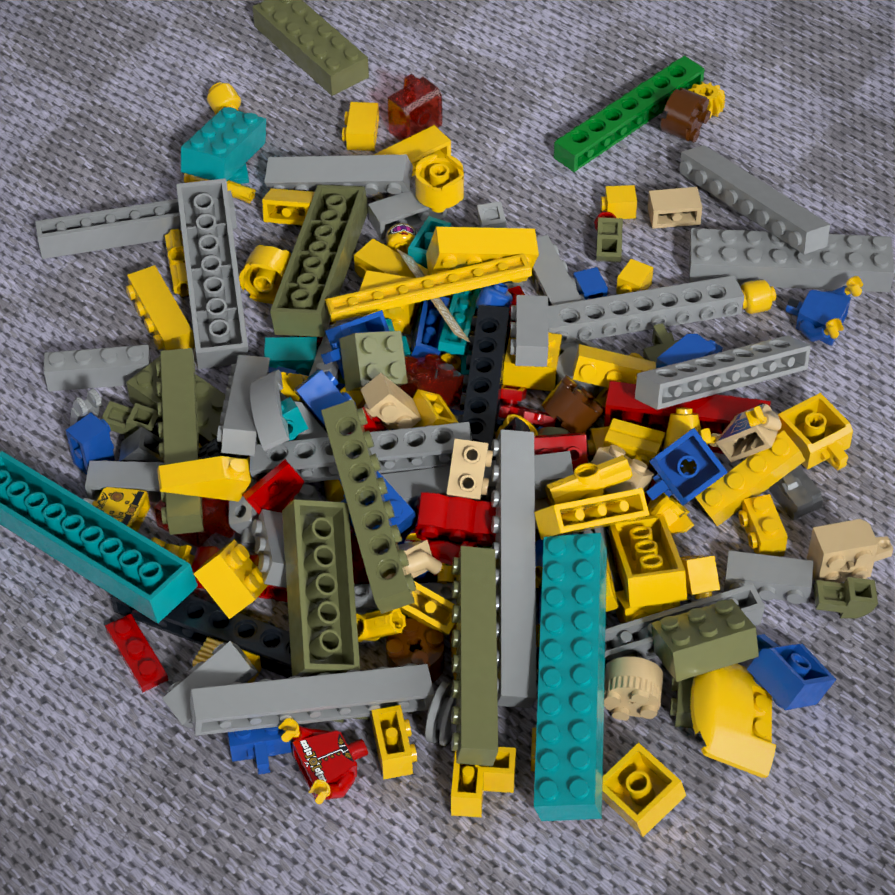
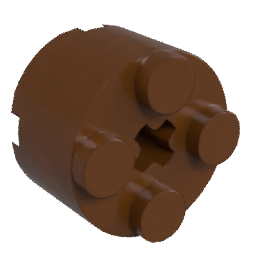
M680 87V90L676 89L671 94L664 108V111L668 113L666 119H661V130L685 141L695 143L699 137L702 124H706L711 115V111L707 110L709 99Z
M565 375L541 405L553 419L556 417L562 423L561 426L568 430V432H585L586 434L605 412V408L596 400L592 401L595 396L587 388L582 387L578 389L577 383Z
M413 618L406 619V626L403 628L402 633L389 635L387 638V667H403L407 664H428L432 683L435 682L444 670V640L442 632L434 630Z

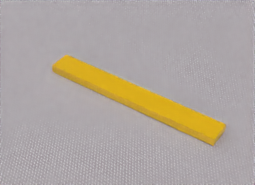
M520 254L325 299L331 321L334 322L532 276V269L525 254Z

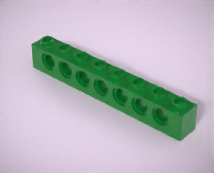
M682 56L672 62L669 66L657 72L645 82L640 83L636 88L625 93L612 104L607 105L606 108L597 114L592 115L582 124L574 127L573 130L564 136L559 137L554 142V159L571 171H577L664 112L668 99L676 89L680 90V87L688 90L692 88L693 84L700 85L704 79L705 68L686 56Z

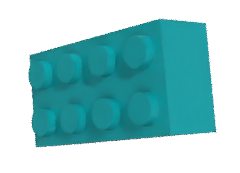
M223 107L181 146V172L208 180L226 179L227 182L265 144L266 118L259 117L255 113L236 111L232 107Z

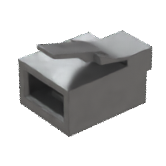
M801 467L793 469L770 487L769 492L793 521L800 518V516L808 514V512L811 513V511L822 508V492Z

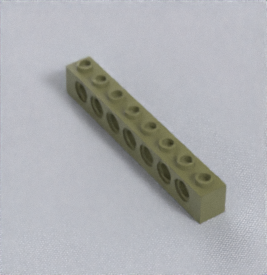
M353 399L323 409L321 412L374 601L381 614L415 603L412 591L417 590L412 574H407L405 567L409 566V561L405 550H400L397 543L402 541V537L397 524L392 525L390 519L395 517L390 500L385 501L384 494L388 493L384 478H378L377 471L381 470V466L376 453L371 454L370 448L374 447V442L370 431L365 432L363 425L368 424L363 408L357 409ZM374 501L372 504L366 505L368 502ZM381 525L379 528L372 530L375 526ZM388 549L385 553L379 554L380 551ZM396 573L392 578L386 579L389 574Z

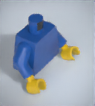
M851 277L846 282L847 286H842L833 291L810 290L804 302L790 298L786 312L798 316L796 330H799L811 342L820 340L832 346L835 339L839 336V331L844 330L843 323L848 315L851 294L854 297H858L862 293L861 287L863 282L860 277Z

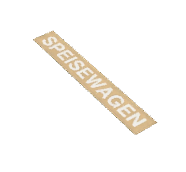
M397 249L416 278L424 277L425 275L413 257ZM441 298L431 299L454 335L470 342Z

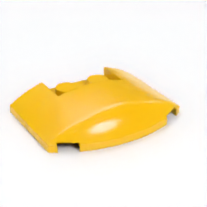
M738 663L694 676L690 696L691 718L695 734L701 733L706 747L701 748L703 755L758 777H768L776 744L772 743L773 697L765 688L759 686L754 681L753 675L747 670L748 667Z

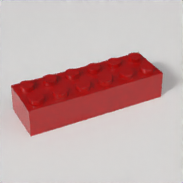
M610 381L605 407L604 427L610 426L613 418L666 433L670 414L676 413V408H692V413L698 414L701 430L710 428L711 434H722L736 415L757 407L761 403L770 406L771 401L714 394L656 410L635 399L636 384ZM707 444L713 453L724 454L719 447H712L710 444Z

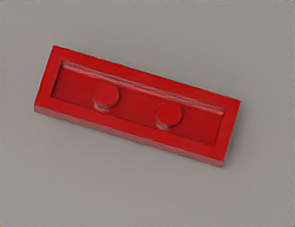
M131 614L105 625L108 635L142 693L169 680L166 671Z

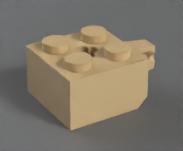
M862 519L813 527L807 560L813 561L812 575L815 582L816 580L841 583L845 582L847 577L866 579L871 577L874 562L892 556L893 546L888 536L875 537L870 523Z

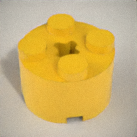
M437 154L422 158L417 163L415 170V195L417 200L437 213L443 212L446 208L453 207L463 200L464 171L462 163L450 155H445V158L437 157Z
M257 245L250 253L239 275L242 290L246 289L250 293L249 297L254 301L273 304L291 253L272 246Z

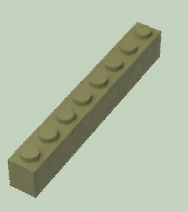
M193 349L160 351L161 362H156L157 377L162 379L161 382H157L158 398H162V402H158L159 418H163V422H158L159 437L160 439L164 438V443H159L160 459H165V464H160V466L199 460L196 373ZM161 492L162 502H166V507H161L163 524H168L170 535L204 532L202 497Z
M461 546L458 557H453L451 568L452 574L456 575V581L452 583L451 597L456 599V605H453L451 615L452 623H456V630L453 629L451 646L456 648V655L453 654L451 664L452 673H456V680H453L451 697L456 698V706H453L451 723L456 725V732L452 734L451 750L456 751V763L493 766L498 753L495 549Z

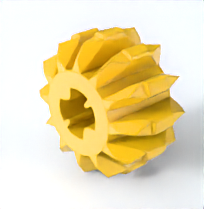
M701 81L700 85L693 84L692 88L688 89L709 99L707 110L711 111L710 118L712 115L718 117L719 113L723 112L725 94L723 90H720V85L713 86L711 82L705 84Z

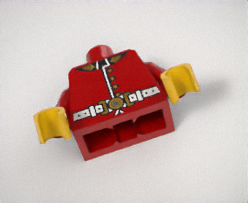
M291 718L285 719L278 727L286 731L281 736L283 742H289L292 738L295 740L293 741V757L309 787L308 793L313 794L317 804H322L325 799L343 798L357 777V763L355 760L368 755L364 741L359 739L347 744L340 731L331 732L329 730L299 726Z

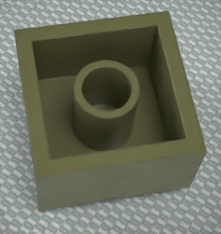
M401 331L353 333L339 338L346 391L361 390L362 387L380 373L397 386L408 383Z

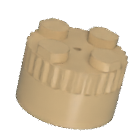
M620 657L611 660L605 666L604 707L612 712V717L617 720L627 721L630 716L653 719L657 716L661 704L662 669L654 662L639 657Z

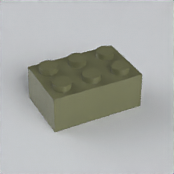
M733 599L721 600L713 605L694 608L689 612L664 617L659 621L651 623L654 652L676 682L759 657L756 627Z

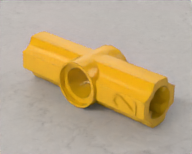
M173 229L165 235L167 256L174 293L184 297L189 296L182 231Z
M621 455L598 465L593 463L582 464L574 470L573 475L547 484L545 490L551 505L602 496L604 489L631 479L632 471L627 459Z
M400 608L383 614L380 611L356 614L358 642L377 641L380 637L402 633L403 628L406 626L405 615L402 614Z

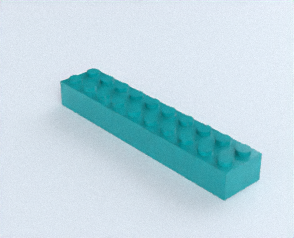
M0 452V525L156 623H159L198 587L190 563L5 452Z
M601 533L544 537L534 809L541 821L602 819L607 548Z

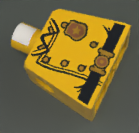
M106 487L102 490L97 501L88 498L83 499L136 532L139 531L150 509L148 492L143 490Z

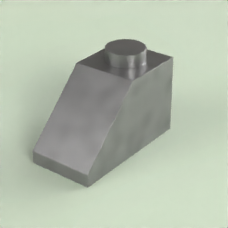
M141 427L122 441L119 461L165 463V459H160L159 443H164V440Z

